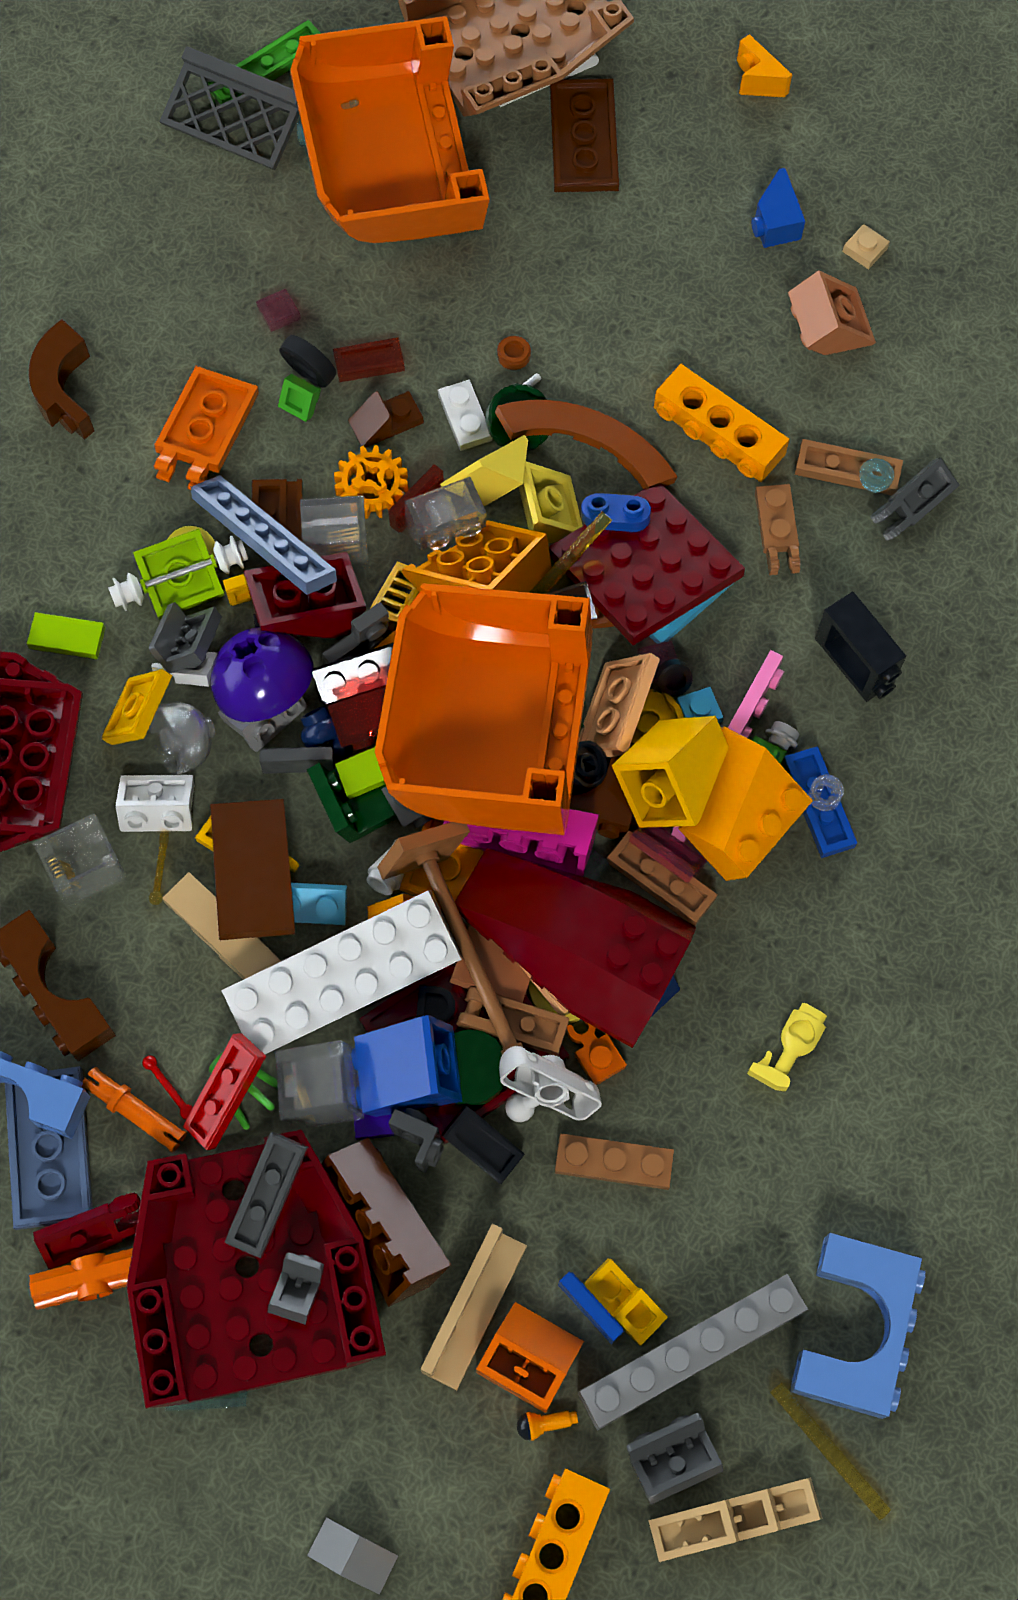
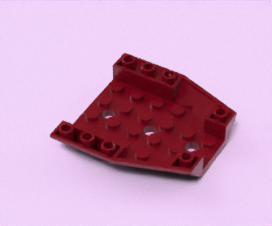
M302 1129L280 1134L307 1146L308 1149L265 1253L261 1258L224 1243L244 1195L239 1200L231 1201L224 1197L223 1189L230 1181H240L244 1184L246 1192L269 1136L264 1137L265 1144L188 1159L187 1154L184 1153L147 1161L126 1286L146 1409L191 1404L344 1370L386 1356L363 1236ZM286 1253L306 1255L324 1264L321 1286L306 1325L268 1313L269 1302L281 1275ZM247 1256L253 1257L259 1262L257 1273L249 1278L240 1276L236 1271L239 1260ZM260 1334L268 1335L273 1340L271 1352L263 1357L254 1355L250 1350L252 1339Z

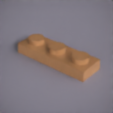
M802 439L794 475L893 495L898 490L903 460Z
M631 831L626 833L607 857L606 862L693 926L697 925L717 898L718 894Z
M560 1133L555 1174L669 1190L674 1150Z

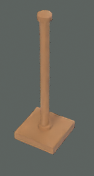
M450 822L400 837L377 866L382 880L420 868L424 869L503 1047V1050L500 1051L501 1055L512 1046L523 1047L522 1043H517L438 865L439 862L448 860L468 835L470 830L467 824Z

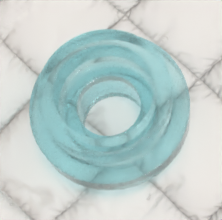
M870 459L861 466L859 479L863 487L868 491L881 492L891 486L894 480V470L883 459ZM872 471L880 472L882 476H875Z

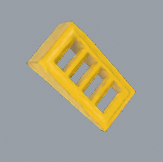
M398 561L371 605L372 608L381 602L383 606L387 605L399 610L398 614L388 611V630L391 631L396 630L400 612L406 604L410 605L419 593L410 582L399 578L402 569L408 565ZM395 584L411 590L410 593L395 589ZM393 595L405 601L402 604L389 599V596Z

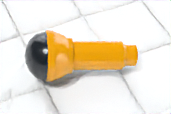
M563 1411L541 1416L540 1414L526 1412L518 1418L517 1431L523 1439L533 1441L546 1431L571 1427L572 1424H577L576 1411Z

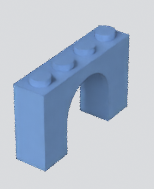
M829 1233L824 1238L816 1276L859 1288L869 1294L882 1312L884 1336L875 1354L869 1359L860 1362H847L807 1350L800 1351L797 1356L790 1393L881 1419L889 1417L890 1411L896 1412L901 1394V1388L895 1387L898 1371H905L909 1356V1348L904 1347L906 1333L913 1332L917 1318V1309H913L912 1304L915 1293H921L925 1280V1271L920 1270L922 1258Z

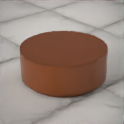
M509 336L499 343L497 358L503 367L510 370H518L525 367L530 361L531 348L524 338Z

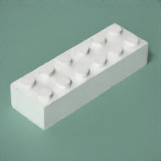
M428 890L221 991L241 1033L259 1050L267 1054L458 962L463 957L432 890Z

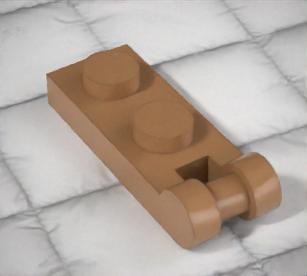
M469 988L465 997V1001L468 1003L465 1012L460 1013L457 1025L466 1030L483 1031L490 1036L498 1038L490 1018L488 1020L479 1017L484 1004L477 989ZM496 995L517 1043L521 1042L525 1047L555 1056L559 1055L569 1023V1017Z

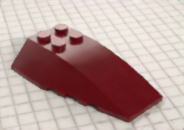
M486 848L454 901L463 919L488 941L492 939L504 950L503 955L513 964L517 962L532 975L530 979L541 989L545 987L552 993L569 1013L631 1048L636 1044L660 1002L696 929L690 923L632 891L490 848Z

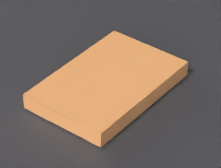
M648 653L609 661L604 664L583 723L584 728L580 732L579 742L592 741L597 743L603 749L606 758L623 755L629 749L660 660L658 657Z

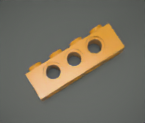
M680 364L656 390L654 408L660 417L666 421H674L683 428L690 438L694 440L699 439L707 444L717 457L721 459L727 458L737 465L738 470L748 478L754 477L762 483L786 455L790 440L788 437L684 365ZM687 405H694V406H696L697 408H696V409H691V408H688V407H686V406H687ZM713 424H721L725 427L718 428L715 427ZM745 442L751 444L752 446L745 447L742 446L740 443Z
M566 1468L562 1476L553 1474L544 1496L551 1500L545 1516L537 1513L528 1535L535 1539L529 1555L521 1552L512 1574L519 1581L513 1596L505 1592L502 1600H523L525 1588L535 1583L545 1588L547 1600H566L610 1488ZM569 1504L577 1509L579 1520L574 1528L564 1529L558 1525L556 1511L561 1505ZM546 1544H556L562 1550V1563L555 1569H547L540 1562L539 1554L542 1547Z

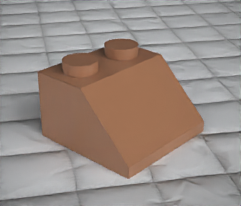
M818 270L788 292L792 303L791 312L798 321L802 332L800 334L801 341L808 350H813L822 355H829L871 346L876 343L856 287Z

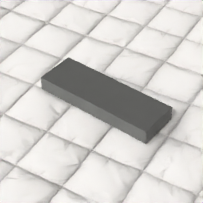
M275 1132L270 1133L224 1243L258 1258L263 1257L307 1152V1146Z

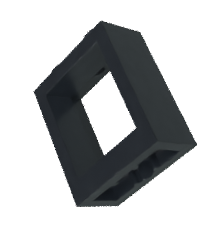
M852 591L824 610L815 640L866 702L875 696L882 699L896 687L894 683L902 674L901 667L906 659V655Z

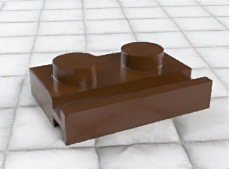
M287 479L252 480V502L303 542L302 479H297V481H287Z

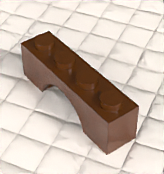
M28 910L0 928V962L4 968L10 964L18 974L12 980L22 995L26 997L31 993L37 1002V1005L32 1010L45 1027L49 1023L52 1024L58 1033L52 1039L64 1057L71 1053L77 1061H80L116 1035L90 997L79 1000H67L55 996L48 990L45 981V970L47 962L56 947L32 912Z

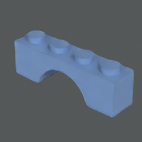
M0 1051V1083L12 1084L24 1091L29 1105V1120L37 1127L72 1139L91 1097L81 1088L83 1082L64 1074L61 1075L60 1080L46 1075L48 1072L46 1068L35 1063L26 1062L24 1067L12 1063V1056Z

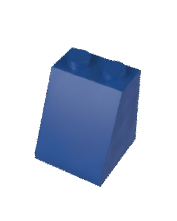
M426 1015L354 1037L355 1048L352 1049L351 1056L353 1066L358 1071L359 1086L356 1087V1100L358 1106L362 1109V1113L378 1117L393 1114L395 1109L405 1112L406 1108L418 1110L462 1102L452 1025Z

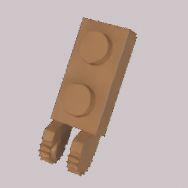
M790 484L758 486L755 489V498L763 553H766L769 575H778L780 563L777 552H787L788 567L791 574L799 573V541Z

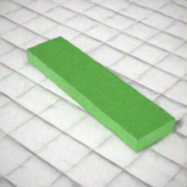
M307 20L235 66L273 81L291 69L300 36L321 33ZM225 87L212 92V95L220 104L233 99L230 90ZM235 92L237 97L242 95L240 93Z

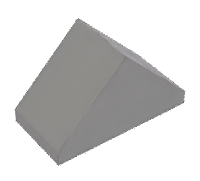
M327 1517L307 1555L340 1576L379 1595L398 1558V1555Z

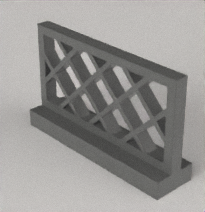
M186 46L181 57L184 60V65L159 122L275 170L299 117L294 89ZM190 74L200 77L204 88L188 95L185 86ZM223 87L229 89L233 99L216 106L212 92ZM235 92L240 93L242 95L237 97ZM207 95L212 109L196 115L191 101ZM250 99L257 100L261 111L245 118L240 104ZM187 104L191 118L180 123L172 120L175 109ZM264 104H267L271 107L265 109ZM236 106L241 120L224 127L219 113ZM280 110L289 113L285 125L273 130L268 115ZM215 115L220 129L210 134L203 133L199 122ZM264 118L269 132L252 138L248 124ZM195 125L196 129H193L189 126ZM244 127L248 141L237 146L232 145L227 134ZM221 136H223L224 141H223V140H220V139H218V138L221 137ZM272 138L275 148L269 160L259 156L255 145ZM251 148L253 153L247 151L246 149Z

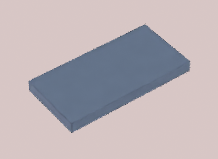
M80 1066L49 1070L46 1074L59 1080L61 1075L64 1074L81 1082L83 1081V1071ZM5 1083L13 1228L20 1230L49 1226L93 1209L86 1112L84 1111L73 1138L64 1137L37 1127L29 1120V1105L24 1091L18 1086Z

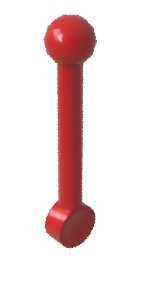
M152 1055L146 1056L142 1061L143 1067L152 1071L180 1108V1116L186 1120L193 1106L186 1105L158 1068L157 1059Z

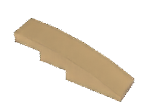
M190 872L162 898L164 903L191 927L192 931L219 955L220 959L243 980L281 962L258 937L219 940L216 897Z
M810 1477L648 1521L658 1560L662 1562L823 1518Z

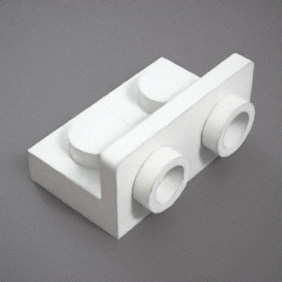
M121 775L115 805L120 831H191L193 827L191 807L195 786L193 775Z

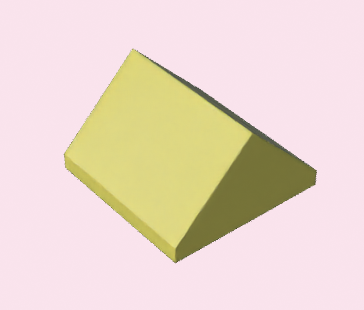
M525 435L469 465L440 485L443 490L479 506H486L523 484L528 439Z
M526 461L523 484L519 486L528 529L546 533L548 544L557 542L583 526L571 476Z

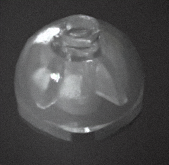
M181 701L160 705L150 724L151 734L158 732L161 746H154L164 767L170 774L176 773V775L193 770L201 766L208 758L212 748V738L215 737V727L209 717H204L202 712L195 706Z

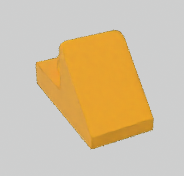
M750 34L740 40L737 62L745 73L742 75L739 94L785 97L788 95L792 73Z

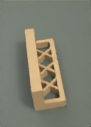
M494 1224L491 1225L420 1369L424 1375L456 1391L527 1248V1245L503 1234V1229Z

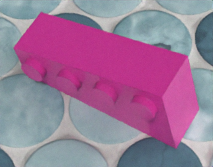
M570 809L565 835L467 824L470 832L460 844L482 851L490 848L584 877L595 840L599 815Z

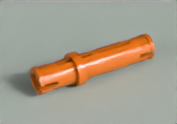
M94 1067L88 1072L87 1075L99 1082V1085L91 1079L84 1078L82 1081L83 1089H87L107 1104L106 1109L112 1113L119 1112L168 1148L170 1152L173 1153L177 1150L180 1144L169 1137L168 1134L178 1141H183L187 1136L185 1130H181L131 1094L132 1089L126 1084L120 1086L101 1072L98 1067Z

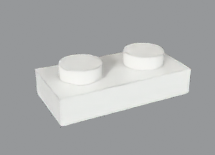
M470 379L438 389L439 399L460 451L492 441L485 416Z

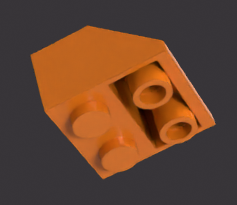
M515 1302L476 1368V1373L546 1413L584 1341Z

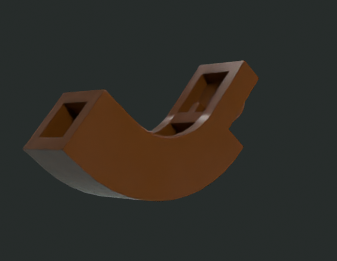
M61 319L37 343L30 359L29 382L38 408L47 423L53 427L60 421L61 425L70 434L76 431L85 440L94 432L89 415L64 392V385L72 371L87 360L90 355L85 340Z

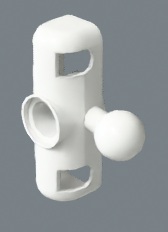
M512 1046L503 1053L500 1059V1082L504 1086L518 1092L511 1095L505 1105L507 1116L515 1122L528 1121L533 1116L535 1107L538 1105L550 1107L575 1120L587 1119L602 1105L597 1085L566 1069L564 1061L558 1056H540L525 1050L521 1046ZM516 1068L515 1081L513 1082L507 1078V1075ZM569 1091L575 1093L572 1100V1110L564 1105V1102L570 1099Z

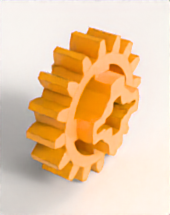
M378 445L373 447L372 452H367L366 448L361 446L360 454L357 456L351 451L348 452L349 462L342 460L338 462L339 471L334 472L336 496H340L342 507L350 505L351 514L355 515L359 510H362L365 519L369 518L371 512H376V515L382 518L383 509L387 508L388 511L393 513L395 512L394 502L404 503L403 492H408L409 490L407 481L408 471L407 468H402V459L400 457L392 460V450L388 449L381 454L379 453ZM354 473L356 477L351 480L352 484L349 486V480ZM394 478L393 486L389 491L387 486L391 483V479Z

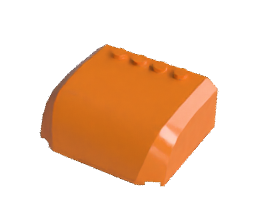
M447 16L300 36L299 45L291 65L290 74L317 197L330 218L346 234L358 241L369 243L396 242L483 229L490 198L483 168L468 169L448 82L454 44Z
M423 583L420 586L421 591L410 605L406 604L398 615L376 740L375 755L388 793L412 811L438 820L490 828L565 835L591 658L593 631L590 598Z

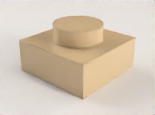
M863 224L846 242L842 252L869 270L888 249L890 241Z

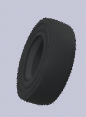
M290 335L279 349L284 360L298 374L319 387H327L337 374L330 360L315 346L301 337Z

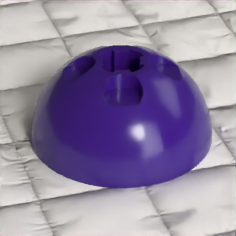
M260 627L244 630L230 638L215 657L210 678L214 700L223 714L237 721L256 722L277 716L292 707L308 689L313 677V660L306 647L291 634L262 631Z

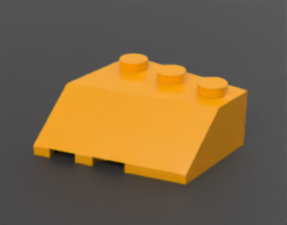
M487 520L455 539V546L443 552L438 549L427 554L428 561L418 567L410 564L402 569V573L419 592L421 591L420 586L426 583L529 593L552 569L546 533Z
M724 726L721 727V730L729 748L700 822L696 826H679L678 829L726 881L748 878L813 800L767 748Z

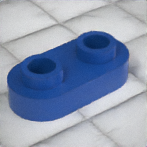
M595 493L583 500L581 504V518L583 523L592 529L638 532L649 525L651 507L647 500L639 496Z

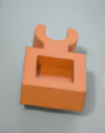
M585 1021L584 1023L587 1025L588 1031L584 1034H578L570 1024L567 1026L568 1037L573 1042L582 1046L574 1055L590 1081L598 1085L626 1068L627 1064L608 1034L597 1038L595 1035L596 1027Z

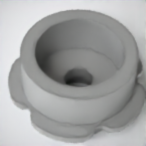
M775 721L771 729L765 730L766 736L769 737L768 742L786 751L788 748L795 749L798 745L796 741L800 735L799 732L786 723Z

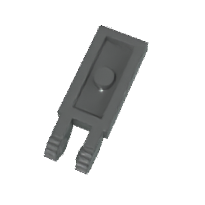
M936 458L888 499L889 502L882 505L870 517L874 523H879L888 518L894 511L897 512L901 519L889 526L883 533L886 541H889L898 536L907 527L915 525L959 486V483L942 458Z

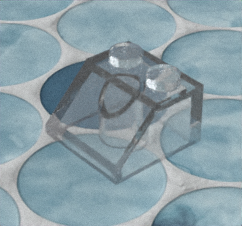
M471 477L405 501L406 530L421 551L428 548L432 550L440 549L446 546L452 539L460 536H474L482 528L486 527L487 512Z

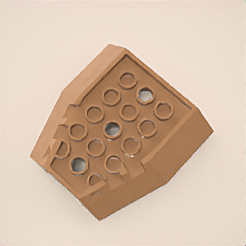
M398 0L405 22L447 16L454 44L448 82L452 99L464 117L480 114L564 79L634 23L633 16L621 0H612L610 2L607 0ZM572 11H582L583 13L580 14V15H577L576 13H573ZM518 33H524V34H527V36L521 38V37L517 36L516 34H518ZM469 56L471 59L464 61L459 57Z

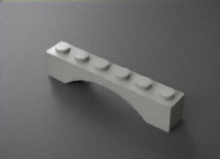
M786 1274L579 1391L578 1396L598 1431L717 1361L800 1316L808 1308L789 1275Z

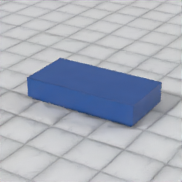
M569 1271L559 1280L558 1286L612 1345L624 1332L622 1326L573 1272L570 1273Z

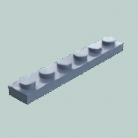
M219 475L191 486L193 500L306 595L337 582L335 568L222 476Z

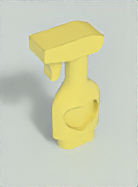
M802 1003L798 1010L794 1009L782 1030L781 1041L784 1049L775 1067L769 1066L772 1053L767 1051L765 1057L760 1062H753L747 1074L775 1090L786 1091L790 1085V1078L787 1075L795 1060L814 1050L826 1028L823 1023L827 1016L809 1004Z

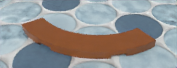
M553 400L516 401L498 405L495 414L510 440L520 438L523 435L552 436L553 433L573 436L574 440L586 443L599 450L602 447L617 457V462L632 474L643 489L646 488L648 490L660 484L665 487L675 483L677 475L668 462L648 441L628 426L599 411L577 404Z

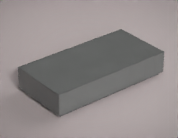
M331 746L267 748L260 750V765L263 774L303 773L318 763L328 771L335 769V759Z

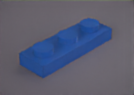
M818 746L784 756L782 762L785 770L813 800L803 814L820 857L824 858L855 848L857 845L856 838Z

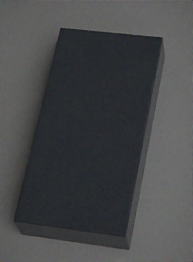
M466 1105L462 1107L441 1134L443 1138L499 1184L504 1182L525 1155Z

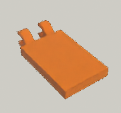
M195 366L154 444L156 452L160 453L154 465V469L159 470L156 478L170 482L178 460L192 464L186 474V479L190 480L188 484V489L190 490L191 486L207 480L209 470L219 473L259 393L258 386Z

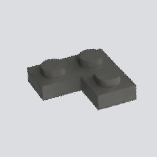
M381 602L351 621V634L322 653L323 665L372 650L388 637L389 612Z

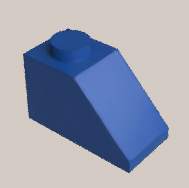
M785 168L779 169L757 204L755 217L751 220L754 236L760 237L764 248L801 240L805 219Z

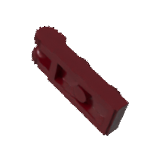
M135 1192L126 1193L124 1196L116 1197L109 1205L106 1203L34 1231V1242L48 1269L51 1270L69 1263L78 1257L92 1254L122 1242L123 1238L135 1234L139 1211H134L139 1209L141 1203L138 1194H135Z

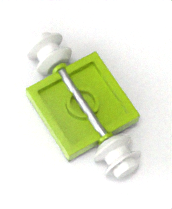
M199 529L135 551L133 554L143 579L140 580L139 584L137 577L131 573H127V581L122 583L112 578L115 585L108 588L116 607L123 605L125 611H127V604L132 601L142 606L144 600L142 590H144L145 594H149L159 620L162 619L168 604L175 602L184 611L223 597L224 592L215 568H218L217 563L220 570L226 574H230V566L235 564L244 569L243 561L248 560L244 545L241 540L235 542L233 536H230V543L225 546L215 541L213 548L214 557L213 554L209 555Z

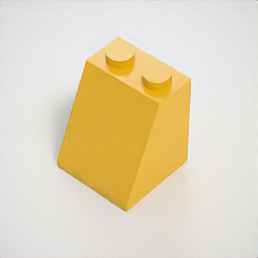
M716 716L659 720L611 765L639 828L696 826L700 822L729 748Z

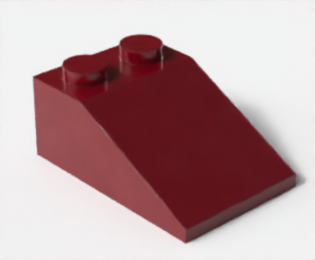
M341 552L320 556L336 569L337 582L308 595L273 566L245 570L244 578L260 629L262 631L322 638L350 635L351 621L366 612V605L348 553Z

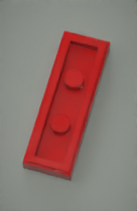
M242 1033L233 1034L183 1125V1128L206 1150L216 1149L266 1058V1055Z

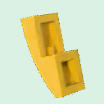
M607 1258L583 1283L622 1326L623 1330L640 1346L668 1318L642 1288H638L612 1259Z

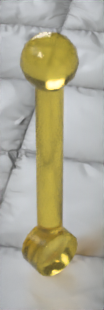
M165 831L160 832L154 888L148 897L149 902L153 905H159L163 900V895L160 891L166 849L169 842V832Z

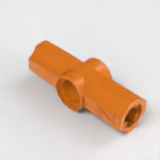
M133 1248L108 1255L106 1253L85 1255L72 1260L70 1265L29 1275L30 1292L35 1308L37 1310L46 1309L47 1307L61 1305L77 1299L80 1302L97 1299L98 1294L99 1298L111 1295L115 1289L126 1287Z

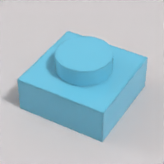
M711 687L677 698L676 702L680 705L684 718L716 716L718 723L723 721L724 717Z

